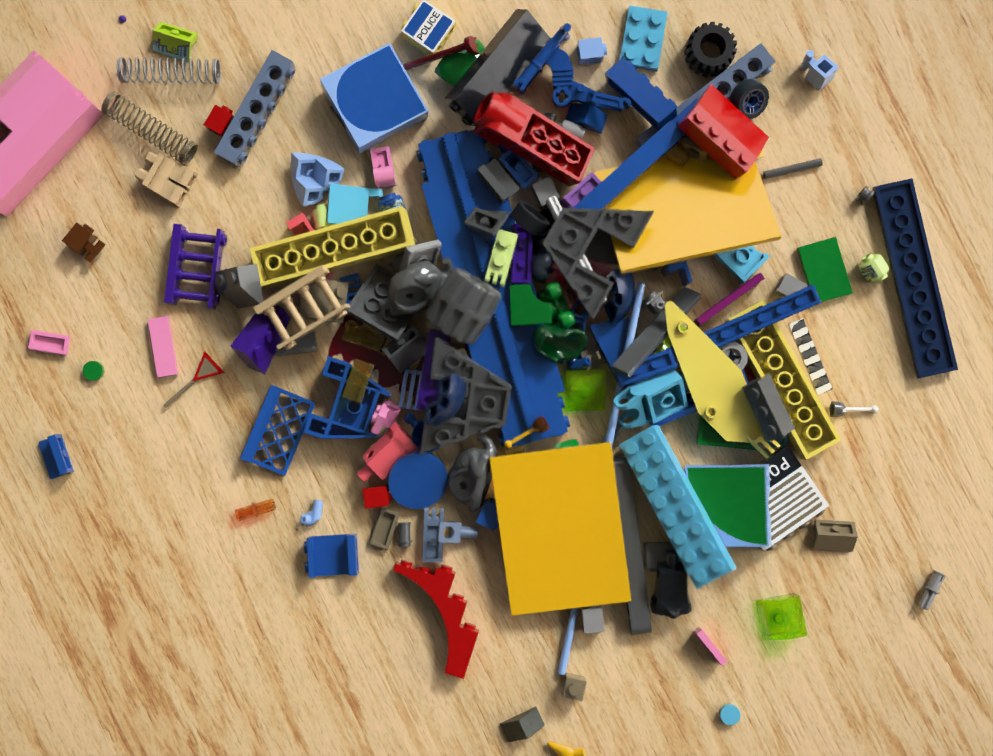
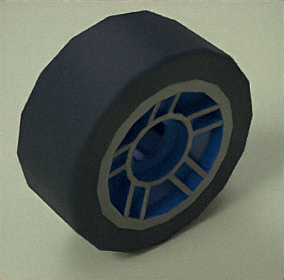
M745 79L740 82L730 96V102L749 119L758 117L765 110L769 101V91L766 86L754 79Z

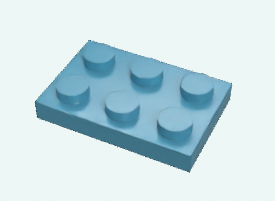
M629 5L620 59L624 58L627 62H632L637 68L657 71L668 12Z

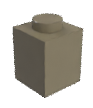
M565 673L561 690L562 697L582 701L587 682L585 677Z

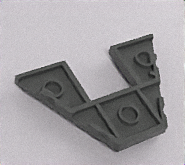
M562 208L543 242L544 247L593 319L614 283L579 264L582 256L598 228L634 248L654 213L653 210Z
M435 337L430 379L439 380L452 373L461 377L466 383H470L465 418L452 417L449 421L437 426L427 425L425 414L420 454H424V452L437 447H445L451 442L467 439L468 436L480 432H487L491 428L506 425L511 384Z

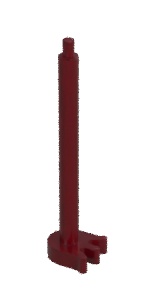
M468 36L464 38V43L405 63L403 67L405 70H409L464 50L473 56L478 55V44L475 43L477 38Z

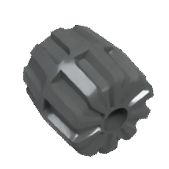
M455 267L434 295L426 312V318L433 326L448 336L465 344H474L490 322L501 300V294L490 284L481 281L479 277Z

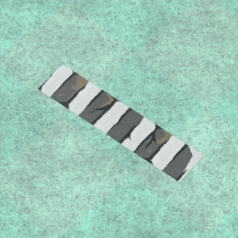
M802 318L790 323L789 326L817 394L819 395L831 390L832 386L804 319Z

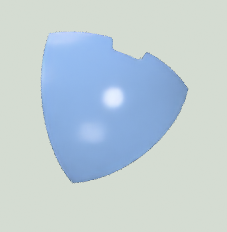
M291 153L292 184L302 206H309L324 199L323 195L329 191L330 183L339 184L344 173V168L339 164L317 155Z

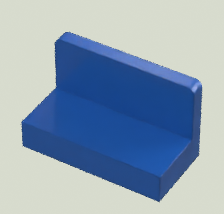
M686 260L667 264L661 269L663 277L678 273L683 287L693 282Z
M54 434L48 436V439L38 442L50 479L74 472L62 434Z

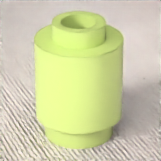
M327 204L317 205L316 209L313 210L316 230L335 225L327 223Z

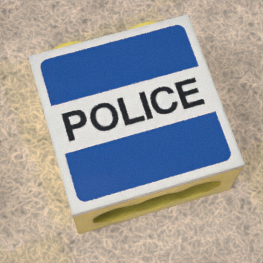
M422 0L420 4H416L413 8L412 16L409 20L406 19L402 24V38L427 55H431L441 51L456 29V20L426 0Z

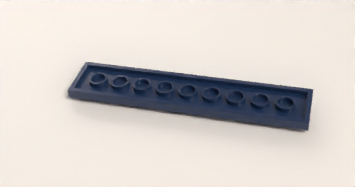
M913 178L875 186L872 188L875 191L873 195L917 379L958 370Z

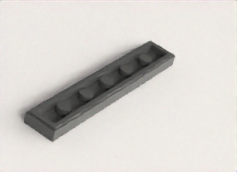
M684 286L673 298L672 302L687 315L701 299V294ZM665 309L612 365L614 371L629 378L667 337Z

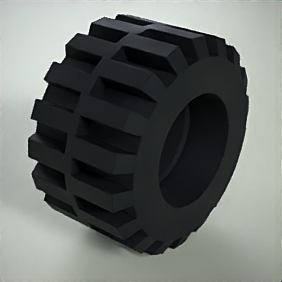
M706 22L701 27L695 28L684 50V55H687L685 58L686 63L690 62L689 68L691 70L693 68L696 69L694 73L699 74L701 72L704 77L710 74V77H714L716 73L720 75L729 67L737 52V48H735L737 40H733L735 35L734 33H729L730 28H723L722 23L715 25V22H710L709 25ZM706 41L717 44L720 48L721 56L717 58L705 56L701 51L700 44Z

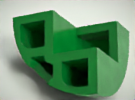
M480 40L475 41L478 44V55L473 56L464 50L442 58L434 72L444 81L455 86L485 49Z

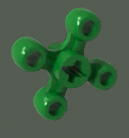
M558 282L548 284L545 289L539 291L537 298L542 302L551 303L552 324L549 325L566 329L575 324V318L572 312L569 311L566 300L561 297L563 295L561 285Z

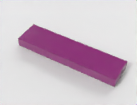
M758 273L697 317L694 321L696 325L700 326L764 280V276Z

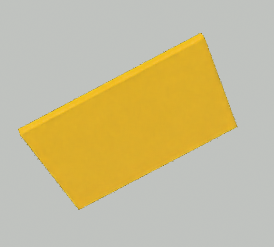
M683 153L661 157L651 168L604 208L654 211L634 248L611 236L621 274L781 240V233L755 162L747 173L735 179L709 155L705 162ZM618 167L593 173L602 182Z
M611 442L490 457L511 616L631 601Z

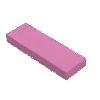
M169 316L148 319L157 378L178 375Z

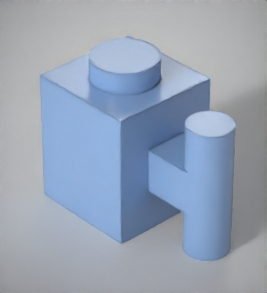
M808 50L802 61L801 69H809L805 79L820 91L833 80L839 67L825 54L818 60H815L813 58L814 52Z

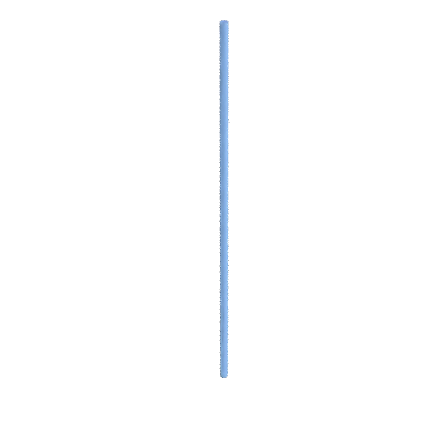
M637 283L623 353L634 342L645 289L644 283ZM618 382L616 385L614 399L619 393H621L624 390V387L619 388ZM614 403L612 404L605 442H611V446L619 415V410ZM579 608L570 609L557 672L561 675L566 673Z

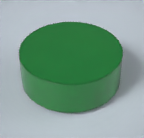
M89 361L83 367V375L91 381L99 380L104 375V367L100 362Z

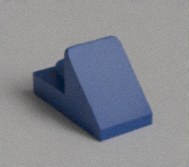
M509 149L498 158L507 174H510L522 189H525L539 176L524 158Z

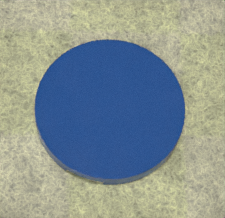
M415 451L414 453L399 457L390 468L388 474V486L391 495L399 504L411 509H422L435 504L444 495L448 485V474L444 464L437 456L429 452L420 454V451Z

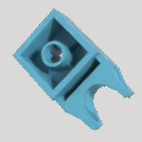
M675 369L638 381L626 387L613 400L618 410H626L618 419L623 429L643 426L651 421L654 424L688 407L683 379ZM621 399L629 400L626 404L618 403ZM634 417V420L630 423L623 422L626 418Z

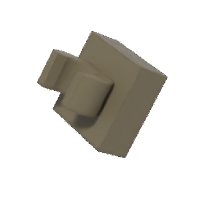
M598 345L580 354L581 358L587 356L590 359L591 365L586 367L587 371L606 363Z

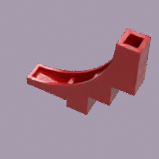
M402 559L401 562L397 561L393 571L408 577L421 586L435 602L443 617L448 636V660L445 673L464 679L479 629H476V625L465 622L464 625L460 624L467 600H464V596L453 593L452 596L449 595L456 572L452 571L453 567L441 564V567L437 566L435 573H432V569L420 566V568L412 566V562Z

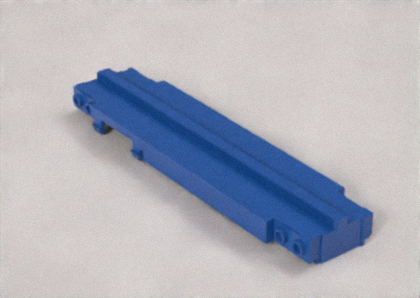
M465 130L458 133L452 132L437 139L421 141L422 143L418 144L419 150L416 151L418 161H423L425 169L421 170L424 181H429L421 185L437 240L442 243L440 249L442 258H450L453 268L457 267L466 270L484 282L497 233L487 242L466 226L464 222L475 207L482 210L512 212L509 199L501 204L476 174L478 168L483 164L486 166L492 161L490 150L486 151L484 146L487 141L475 134L473 130ZM510 214L500 230L512 233V225L516 223ZM510 265L504 287L500 286L501 278H498L497 285L492 284L494 276L490 277L488 284L500 292L501 300L490 322L474 344H465L467 353L471 354L473 361L511 384L506 425L500 427L502 434L498 435L501 447L504 446L505 441H511L533 428V421L541 415L547 420L550 429L543 433L534 431L512 444V446H521L548 437L561 436L568 432L567 428L570 427L568 416H563L562 408H565L562 396L558 397L557 393L564 392L563 386H565L557 363L538 354L533 348L531 340L533 332L542 324L511 326L510 285L520 284H510ZM531 278L532 291L537 298L536 291Z

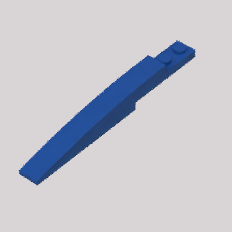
M698 98L672 121L670 120L573 209H604L651 168L657 160L685 137L686 134L677 125Z

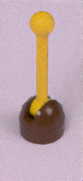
M542 415L537 417L533 421V428L511 441H505L504 446L511 448L512 444L534 431L537 433L546 432L550 429L547 420Z

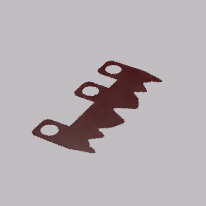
M346 315L331 341L328 356L333 357L341 353L344 361L348 363L354 359L355 368L366 376L378 369V385L381 387H392L399 384V393H401L405 371L400 373L386 355L368 346L347 340L348 332L345 329V323L349 320H354L357 326L361 328L363 323L352 316ZM425 356L422 357L418 364L417 371H422ZM411 373L408 375L406 392L410 389ZM417 374L413 390V405H415L420 375Z

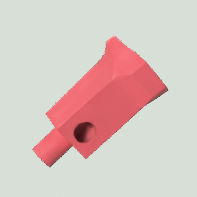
M395 421L388 431L362 455L367 465L357 474L364 482L375 473L384 480L388 477L390 468L399 457L420 451V449L413 443L406 430Z

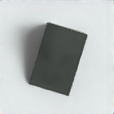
M537 707L500 723L508 742L528 739L545 726Z

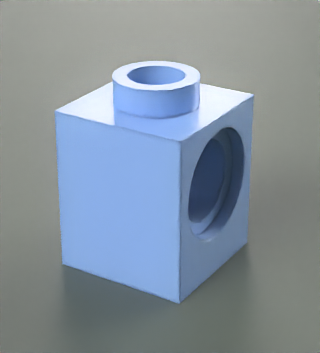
M602 37L578 40L579 65L603 62L604 55H607L606 43L602 44Z

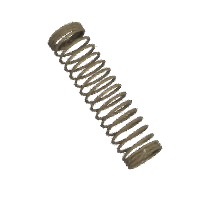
M113 91L104 99L101 106L102 113L112 117L113 120H117L118 123H122L129 130H133V133H138V136L143 137L144 140H149L150 144L154 143L155 147H159L161 151L164 150L166 154L175 157L181 164H188L195 156L198 149L197 143L194 141L188 142L187 137L182 140L183 134L177 136V130L172 132V127L167 128V124L162 125L161 120L156 122V117L151 118L150 113L146 114V111H141L140 107L135 108V103L130 104V100L125 101V97H121L118 92ZM115 97L112 106L108 109L111 100ZM123 98V102H122L121 106H120L119 109L113 114V112L117 109V107H118V105H119V103H120V100ZM128 102L126 110L118 117L121 108ZM132 105H134L132 112L124 120L126 112ZM139 108L138 114L129 124L131 116ZM144 112L143 118L135 126L136 120L138 119L140 114ZM150 115L146 125L140 130L144 119ZM155 119L152 127L145 133L149 123ZM160 122L157 131L151 136L154 127ZM165 125V129H164L163 133H162L161 136L156 140V137H157L159 131H160L161 128ZM171 129L167 138L162 142L166 132ZM176 132L174 139L167 146L169 139ZM181 136L180 141L172 150L175 141ZM186 139V142H185L183 148L178 152L179 147L181 146V144L183 143V141ZM171 146L170 152H166V149ZM176 149L175 155H171V153Z

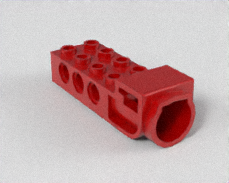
M492 91L487 94L481 101L473 119L476 123L473 130L475 134L495 146L503 145L569 187L581 182L595 151V148L516 97L504 92L495 93Z

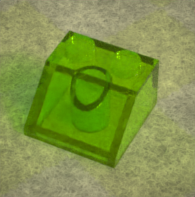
M606 370L564 372L565 411L605 410Z
M791 593L755 600L763 640H788L808 636L799 595Z

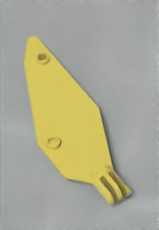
M672 301L666 302L667 333L698 413L726 441L750 443L765 459H768L769 456L757 444L760 442L772 454L775 450L763 439L765 436L742 389L747 384L742 370ZM682 323L687 325L685 330L680 329ZM776 440L770 441L777 448L781 446Z

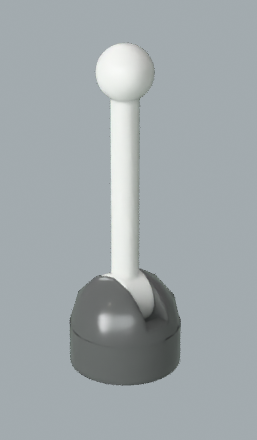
M832 401L829 410L831 417H841L846 411H871L872 413H877L878 407L875 405L871 407H846L842 402Z

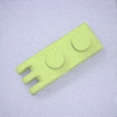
M498 230L484 282L489 283L490 277L494 276L492 284L497 285L498 278H501L500 286H505L518 234Z

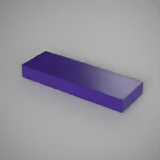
M513 223L512 233L518 234V239L511 261L510 284L531 285L533 234L526 231L519 224Z

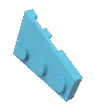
M753 246L713 254L742 284L770 257L766 253L755 250Z

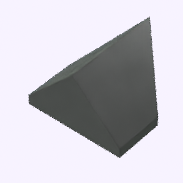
M475 207L464 223L489 242L504 224L511 211L482 210Z

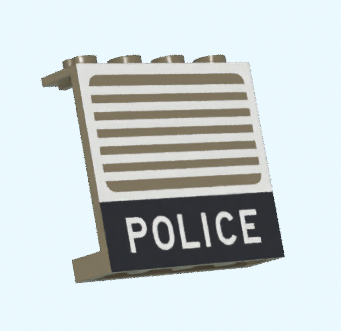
M788 446L778 449L768 459L758 463L769 464L770 474L768 506L771 515L772 545L770 547H758L762 551H770L777 546L776 542L791 537L793 535L792 531L798 527L801 529L810 523L809 519L814 516H821L826 512L825 508L829 506Z

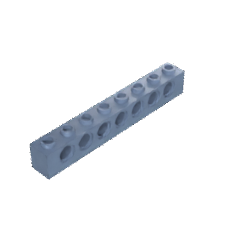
M760 43L677 107V115L694 100L699 99L710 84L716 89H724L726 92L724 96L729 100L732 91L738 85L733 81L732 77H739L741 82L745 79L757 81L756 78L760 75L765 77L773 70L772 66L776 61L763 44ZM748 65L755 66L756 72L750 71ZM651 126L636 138V145L640 148L658 130Z

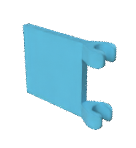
M330 183L327 223L339 224L367 216L369 197L380 199L383 196V190Z

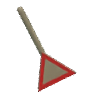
M204 352L194 378L167 401L164 407L167 408L197 380L225 372Z

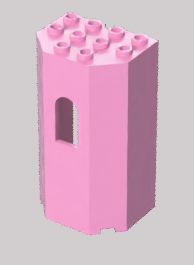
M35 50L0 85V120L12 130V133L0 144V213L6 216L23 201L104 115L98 107Z

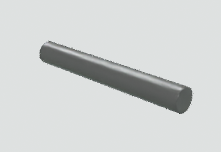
M819 158L764 171L763 175L765 179L820 167L823 166V162Z

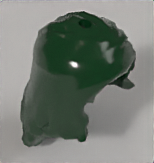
M542 324L533 332V338L531 339L534 350L555 363L563 359L572 361L574 358H578L585 347L587 336L580 329H563L549 324Z

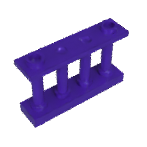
M173 224L164 303L177 305V301L180 299L208 302V308L216 309V305H219L220 293H218L215 283V272L221 270L223 246L227 244V235H225L222 229L217 228L216 235L189 233L183 225ZM189 240L215 243L214 255L186 252L184 250V242ZM191 260L213 263L212 273L184 272L181 269L182 262ZM182 279L210 282L209 294L181 291L179 283Z
M431 328L428 335L416 409L426 411L428 404L439 399L438 379H430L435 337L450 345L451 337L447 334Z

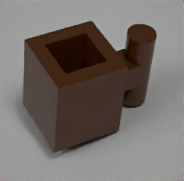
M76 222L62 240V242L82 256L89 251L85 259L90 263L106 245L101 240L96 245L93 244L98 237L93 234L95 230L86 223L81 225Z

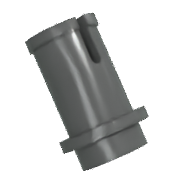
M411 522L398 523L399 541L397 543H399V547H410L413 542L410 540Z

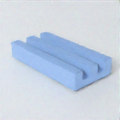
M405 370L399 400L400 408L418 411L416 404L422 371ZM409 373H411L412 377L406 405L403 403L406 392ZM417 374L420 375L415 406H412L411 402Z

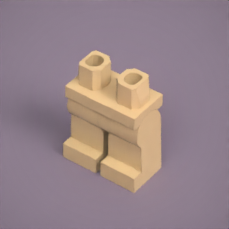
M148 152L145 162L152 165L151 169L147 172L140 168L135 177L146 188L180 207L188 191L174 184L171 180L190 190L198 174L160 153L157 155Z

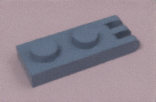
M424 507L422 562H442L443 542H438L437 538L439 522H444V508H440V516H436V508H432V516H428L429 508Z

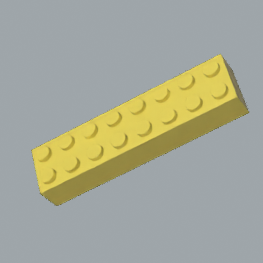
M400 206L250 248L253 265L257 264L261 288L269 289L295 282L321 265L326 266L329 272L401 253L405 251L406 247L415 245L407 210Z
M762 300L750 306L749 308L739 312L738 314L728 318L724 322L726 323L746 313L756 310L762 306H765L766 303L764 302V300ZM777 323L735 340V342L745 348L748 355L747 363L755 378L770 374L795 427L794 430L788 433V437L800 459L807 460L841 441Z

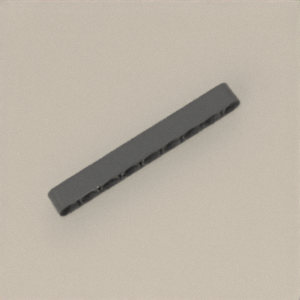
M626 457L613 458L631 601L626 602L631 635L651 633L652 628L631 467Z

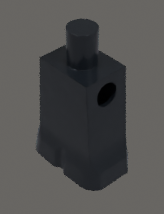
M675 550L666 552V561L657 562L655 590L650 600L652 613L668 616L672 619L692 611L688 596L687 571L682 561H678L679 556Z

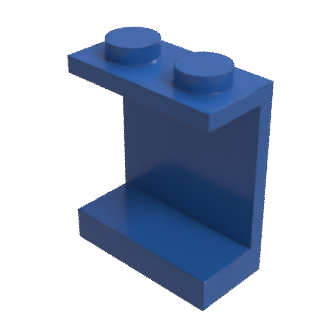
M357 534L309 536L307 541H304V553H308V561H305V573H309V578L344 574L355 576L359 574Z

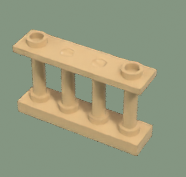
M319 266L254 307L257 315H268L282 338L283 342L277 345L278 349H291L297 345L295 341L334 317L339 319L347 314L346 310L350 308V305L344 304L341 306L325 280L327 279L325 275L330 273L326 266ZM314 282L319 284L334 311L326 316H323L308 291L310 289L308 286ZM297 293L303 296L317 320L308 327L292 303V296ZM280 303L285 305L300 332L292 337L289 336L275 313V307Z

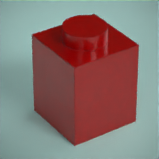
M215 105L203 125L209 131L223 137L234 117L233 111L224 105L222 107Z
M388 485L362 489L365 509L388 506L391 504L390 501L393 500Z

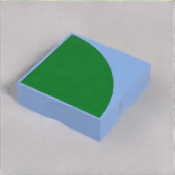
M769 464L685 466V474L725 547H770L772 545L771 515L768 506L770 494Z

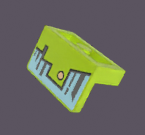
M160 22L152 30V51L179 60L184 58L185 62H189L191 47L197 41L198 33Z

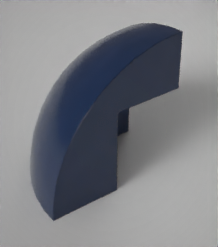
M613 269L606 277V279L614 283L609 291L612 298L604 306L611 324L621 321L629 313L633 306L636 292L632 272L621 274L620 269Z
M451 373L438 380L439 399L426 406L427 425H441L449 421L459 411L466 395V382L461 377Z

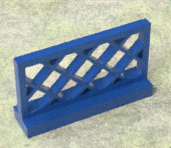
M271 384L240 459L285 476L304 432L309 413H312L316 402ZM280 394L288 395L292 404L281 408L278 402ZM292 397L299 401L294 403ZM301 402L310 404L308 412L299 416L295 405ZM276 403H277V406H278L279 409H277V410L274 411V408H275ZM293 406L297 417L286 421L282 410ZM280 411L284 422L273 426L270 420L271 415ZM306 416L302 423L301 417ZM299 419L301 424L300 431L291 433L287 423ZM269 422L271 427L266 429ZM285 424L290 435L278 439L274 428ZM272 430L276 441L265 444L263 434ZM298 434L296 440H294L293 436ZM291 437L294 445L292 449L284 452L280 441ZM260 441H262L263 446L258 448ZM278 442L282 453L271 457L267 447ZM265 448L269 459L264 461L253 459L256 451ZM290 453L287 459L285 454ZM282 455L286 461L283 470L276 468L272 461Z

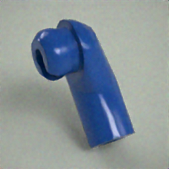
M586 356L579 360L575 358L572 361L567 360V369L569 371L584 369L591 365L590 359Z

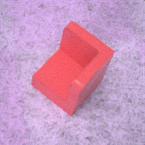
M303 212L286 222L295 236L314 231Z

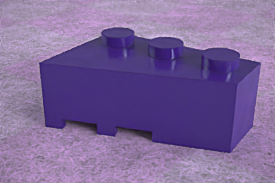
M277 305L275 313L286 329L291 317L283 307ZM255 313L230 347L249 368L265 375L277 350V345H279L282 338L268 315H257Z

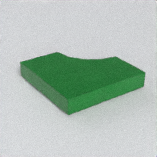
M530 284L510 285L511 326L552 324L551 303L542 302L537 299Z

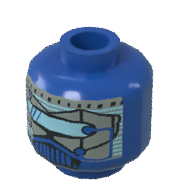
M395 192L381 197V201L378 202L380 212L400 206L406 209L402 197L396 195Z

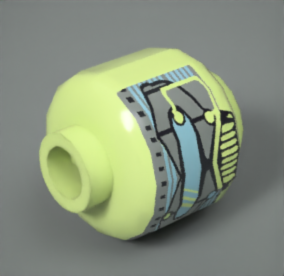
M869 253L861 258L862 262L859 265V271L867 282L875 284L888 276L889 266L880 254L872 255V253Z

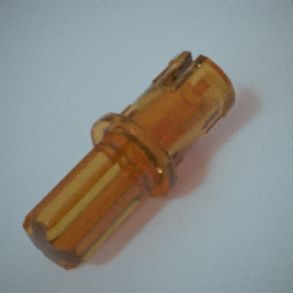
M273 499L259 503L253 502L252 505L235 509V514L238 521L253 516L257 518L260 514L275 510L276 504Z

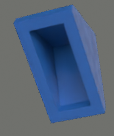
M570 103L565 120L582 125L584 129L602 134L607 114L592 104Z

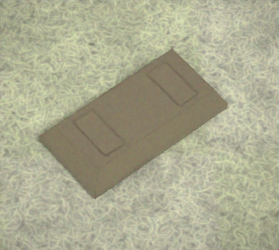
M381 507L369 543L370 545L385 550L389 549L400 512Z

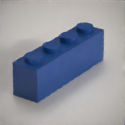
M621 58L605 72L606 82L621 97L629 98L631 106L658 131L677 116V105L672 99H667L659 87H654L645 74H640L632 62H627L624 58Z

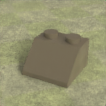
M325 279L341 306L346 304L349 284ZM314 282L309 285L310 289L308 291L323 316L334 311L319 284ZM300 295L298 313L301 317L316 320L303 296ZM344 316L339 319L334 317L328 322L343 323Z

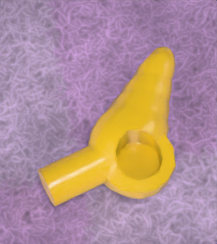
M552 741L547 742L548 747L557 753L558 756H585L584 748L572 749L569 746Z

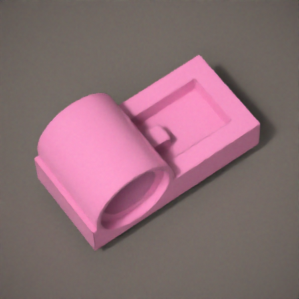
M390 146L370 149L376 188L396 186Z
M386 399L383 405L378 404L370 422L373 424L371 432L378 435L382 426L389 428L397 420L401 408Z

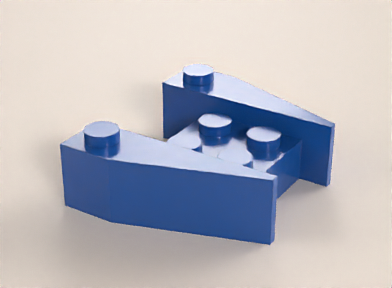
M328 356L322 375L341 381L329 419L309 413L303 433L322 439L377 438V434L368 431L379 395L383 394L390 397L391 393L369 379V377L348 362Z

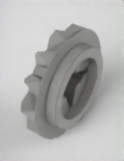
M730 342L719 347L727 356L730 349L733 356H739L733 362L743 370L747 364L748 355L741 344Z

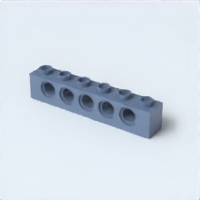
M271 50L214 151L219 158L238 168L240 164L245 163L249 148L255 145L258 132L266 126L267 116L269 113H273L276 108V100L284 94L288 79H292L295 74L296 66L292 60ZM274 73H280L278 79H271ZM264 90H271L269 96H262ZM257 106H260L261 111L257 114H253V109ZM245 124H252L250 130L243 131V126ZM235 141H242L239 148H233Z

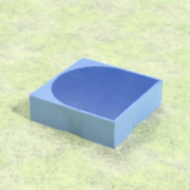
M390 43L320 78L321 87L333 109L341 117L346 132L359 154L383 142L392 134L404 131L428 118L429 111Z

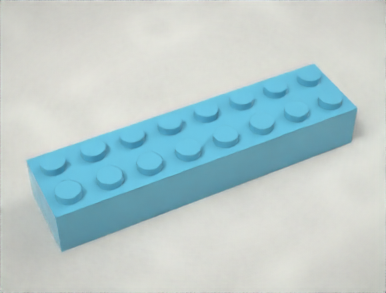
M653 425L619 444L696 589L736 569L737 567L660 426Z

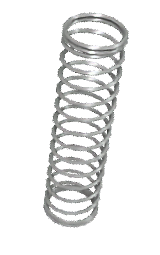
M119 57L117 60V76L121 83H128L130 80L133 83H136L137 80L141 83H144L145 80L148 83H152L153 80L156 83H159L161 80L163 83H167L169 80L173 84L177 80L181 84L185 80L187 84L191 81L197 84L200 80L202 84H205L208 80L210 84H219L221 80V67L219 60L213 59V81L210 82L208 77L209 63L206 58V79L202 82L200 76L201 61L198 58V80L195 82L193 79V60L190 58L189 69L191 77L190 81L187 82L185 78L186 63L183 58L181 61L183 79L180 82L177 77L178 61L175 58V80L172 82L170 79V60L167 58L166 71L168 77L164 81L162 78L163 62L159 58L158 70L160 79L156 81L154 77L155 60L152 57L150 61L152 80L148 81L147 59L144 57L143 73L145 77L141 81L139 78L140 62L138 57H136L135 71L137 78L136 81H133L131 78V58L127 59L126 64V60L123 57ZM121 60L123 63L124 74H122Z

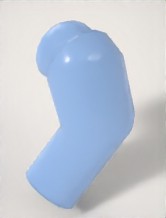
M313 500L312 510L300 517V522L303 525L310 526L321 519L323 501Z

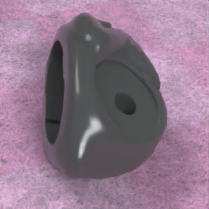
M446 257L443 259L444 268L441 270L429 261H422L408 265L405 270L395 274L388 288V296L392 305L390 309L391 314L394 316L413 315L429 306L437 290L453 269L450 258Z
M482 433L479 434L477 440L484 443L485 448L471 447L461 452L454 461L448 481L453 496L468 506L470 512H476L485 500L492 480L490 457L497 456V450L493 441Z

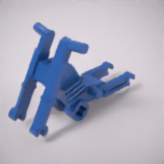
M569 23L560 27L537 56L530 61V65L522 75L514 81V89L517 90L520 87V94L523 95L526 92V88L538 73L542 72V68L547 65L551 69L553 89H555L552 102L558 109H564L570 103L578 102L592 104L596 107L620 113L624 106L626 110L631 106L629 98L599 93L573 81V67L569 56L565 51L558 49L563 40H569L570 38L568 32L571 30V25ZM560 93L565 94L564 98L566 99L563 100V103L559 102V98H556L560 96Z

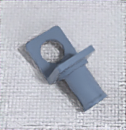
M456 521L439 522L437 541L460 543L461 538L476 539L478 530L476 526H461L462 523ZM446 527H450L449 538H445L443 535V530Z

